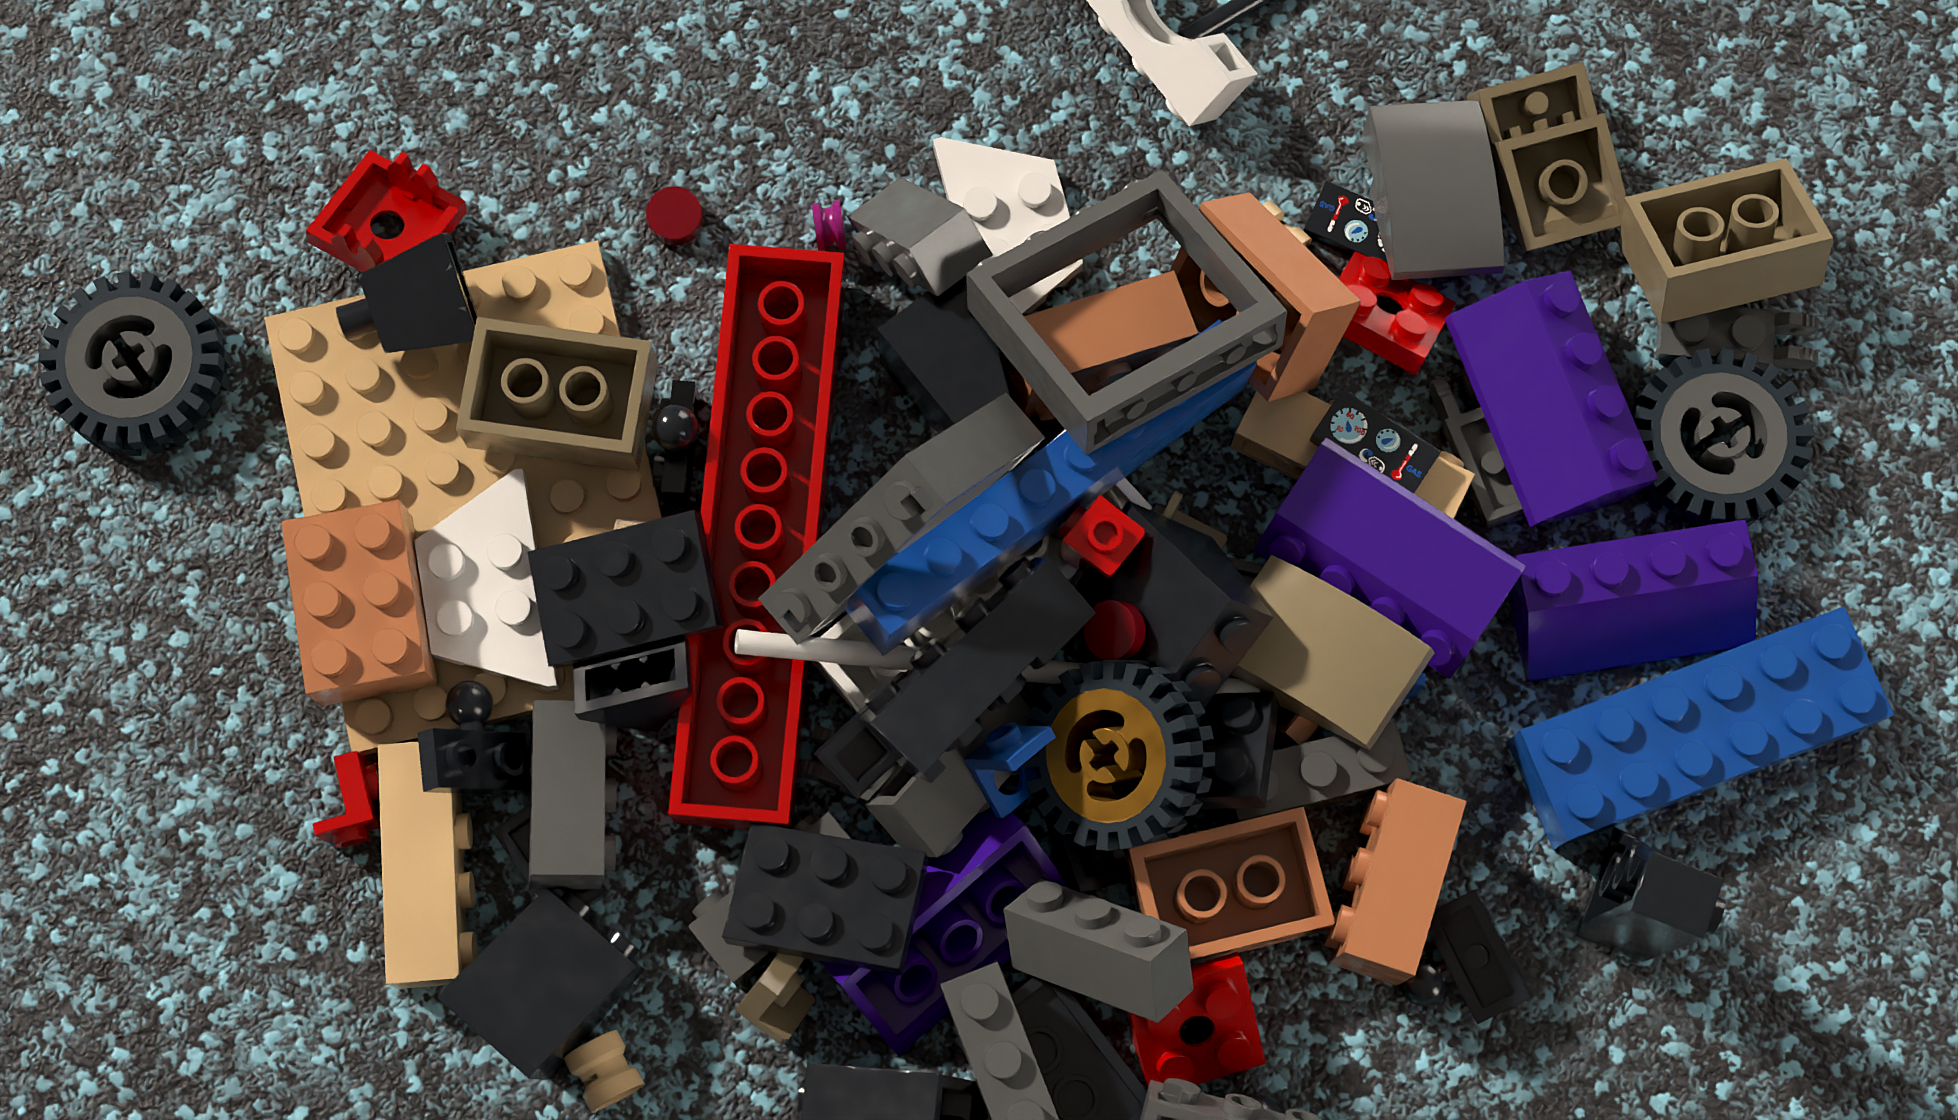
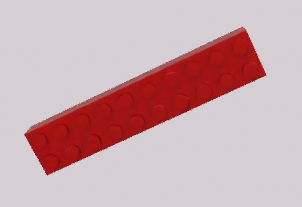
M729 244L700 512L723 628L687 637L690 652L692 693L679 707L668 815L675 824L750 830L752 822L788 829L793 828L809 661L735 654V637L738 629L787 634L758 598L822 535L847 278L844 253Z

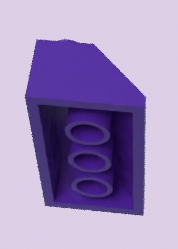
M1571 271L1522 281L1451 313L1445 318L1530 527L1620 504L1658 480V476Z
M1327 437L1275 513L1253 552L1267 561L1273 555L1314 575L1407 630L1433 649L1435 653L1427 665L1448 679H1451L1478 641L1526 567L1523 563Z
M1746 520L1521 554L1514 557L1526 565L1524 571L1508 593L1526 682L1728 651L1752 642L1756 638L1758 572Z
M990 807L984 812L976 814L962 829L963 838L952 851L938 858L928 857V868L903 975L819 961L832 979L898 1056L949 1013L940 984L995 962H998L1001 967L1011 959L1004 915L1005 907L1039 879L1055 882L1069 888L1029 829L1012 812L1004 818H997Z

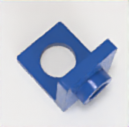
M1014 722L1004 724L990 732L986 736L984 743L964 759L997 818L1006 817L1032 795L1026 782L1039 777L1034 767L1023 769V764L1056 737L1050 726H1020ZM1018 769L1019 782L1016 789L1010 794H1002L994 782L995 770L1015 771Z

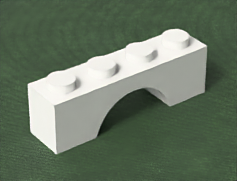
M1086 0L1098 14V21L1101 27L1109 35L1120 41L1132 56V63L1136 70L1145 78L1152 80L1165 96L1167 107L1172 114L1186 122L1188 126L1216 120L1258 75L1224 33L1194 40L1184 38L1171 31L1161 21L1151 0Z

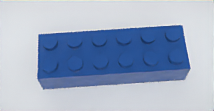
M1844 606L1521 729L1507 741V744L1550 845L1555 850L1871 728L1893 716L1894 713Z

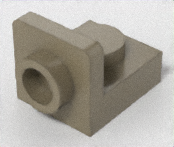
M777 953L735 1011L779 1044H785L815 1003V998L800 986L804 978L795 972L805 958Z

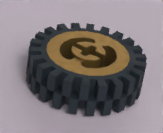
M1127 659L1080 664V669L1067 670L1058 676L1061 684H1049L1043 690L1041 695L1048 701L1046 704L1033 705L1028 717L1038 721V726H1050L1056 737L1023 764V769L1036 767L1039 777L1026 783L1030 794L1044 792L1047 799L1040 803L1037 808L1044 817L1057 815L1059 819L1053 827L1062 835L1076 833L1073 842L1082 846L1097 844L1096 850L1106 851L1123 850L1156 843L1168 838L1166 834L1181 830L1187 825L1183 817L1195 815L1203 803L1195 798L1196 794L1209 792L1212 782L1211 778L1202 776V770L1204 767L1215 766V752H1203L1202 741L1214 739L1211 726H1198L1196 718L1206 713L1201 702H1187L1185 697L1192 690L1184 681H1169L1173 673L1164 667L1150 668L1151 662ZM1112 711L1121 714L1124 718V726L1095 730L1101 719ZM1093 734L1096 736V739H1091ZM1139 769H1145L1144 775L1141 774ZM1142 777L1138 786L1127 796L1116 794L1112 790L1111 784L1113 782Z

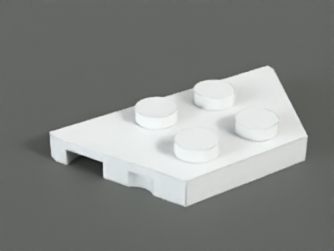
M942 137L933 139V149L947 200L966 209L992 252L993 256L991 257H997L1022 244L1035 232L1047 231L1070 218L1054 160ZM1082 259L1009 297V299L1022 315L1032 313L1046 301L1049 293L1057 287H1063L1082 271Z
M522 468L515 469L414 540L431 654L440 660L461 666L469 665L482 669L483 672L504 678H515L539 685L540 688L549 691L559 690L556 668L548 667L527 553L537 550L527 479Z

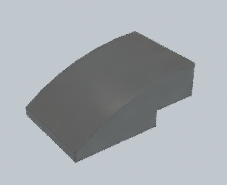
M1468 100L1370 106L1362 134L1373 176L1369 195L1374 204L1375 217L1392 280L1503 273L1505 260L1499 195L1492 152L1479 101Z

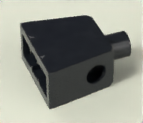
M451 233L435 235L361 273L359 280L365 298L336 307L338 322L347 340L377 332L385 353L472 342L478 317Z

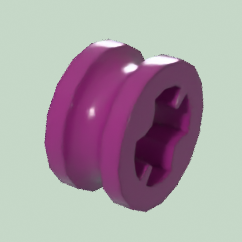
M840 200L833 201L832 205L828 208L821 207L819 203H813L812 210L818 251H826L829 246H837L839 251L846 250Z

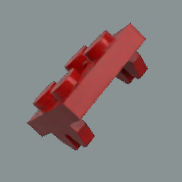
M369 150L306 229L307 241L309 244L353 268L365 272L435 235L452 233L467 213L466 201L439 187V181L428 165L423 163L416 171L412 167L411 160L406 153L401 152L393 161H390ZM388 213L399 216L405 224L404 230L399 236L393 239H381L371 231V223L377 216Z
M1355 251L1338 279L1361 300V303L1343 337L1394 363L1416 377L1446 322L1445 318L1450 315L1456 302L1443 296L1438 289L1429 284L1418 283L1412 279L1392 280L1388 263L1377 257H1367ZM1377 296H1385L1395 300L1401 305L1403 311L1398 312L1396 315L1383 311L1376 304Z
M1238 952L1191 965L1194 990L1158 1023L1125 1011L1130 1025L1129 1032L1140 1060L1147 1090L1150 1080L1164 1083L1166 1079L1176 1078L1198 1085L1266 1064L1245 968ZM1194 1016L1209 1018L1213 1022V1031L1208 1039L1199 1044H1188L1181 1040L1179 1035L1180 1028L1187 1019Z

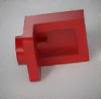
M1099 495L1087 510L1082 506H1078L1061 527L1058 534L1064 539L1062 540L1059 557L1076 570L1079 569L1085 560L1105 577H1112L1143 539L1145 530L1103 496Z
M358 751L333 757L346 814L312 824L315 836L324 842L333 841L335 848L363 843L370 839L369 831L381 828L378 799H380L378 764L370 765L369 760Z

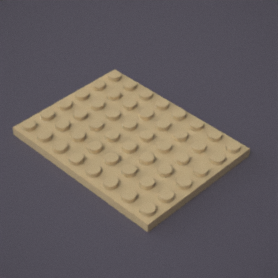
M598 240L463 271L478 317L621 337ZM364 294L264 317L304 517L400 500L413 517L417 539L508 473L522 468L527 479L537 549L663 518L656 487H653V473L645 441L639 472L467 448L456 430L472 342L385 353L377 332L347 340L339 325L336 307L364 299ZM434 657L438 685L344 702L342 707L351 752L358 751L364 756L378 752V745L418 742V733L431 728L460 729L459 725L449 718L445 708V701L450 689L462 681H477L483 684L492 695L493 710L490 717L483 723V726L532 715L534 700L574 701L573 665L556 669L559 690L549 691L540 688L536 684L511 677L496 676L483 672L482 669L469 665L461 666Z

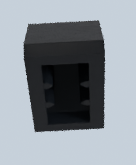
M685 636L574 662L575 715L579 720L658 733L692 693L688 639Z

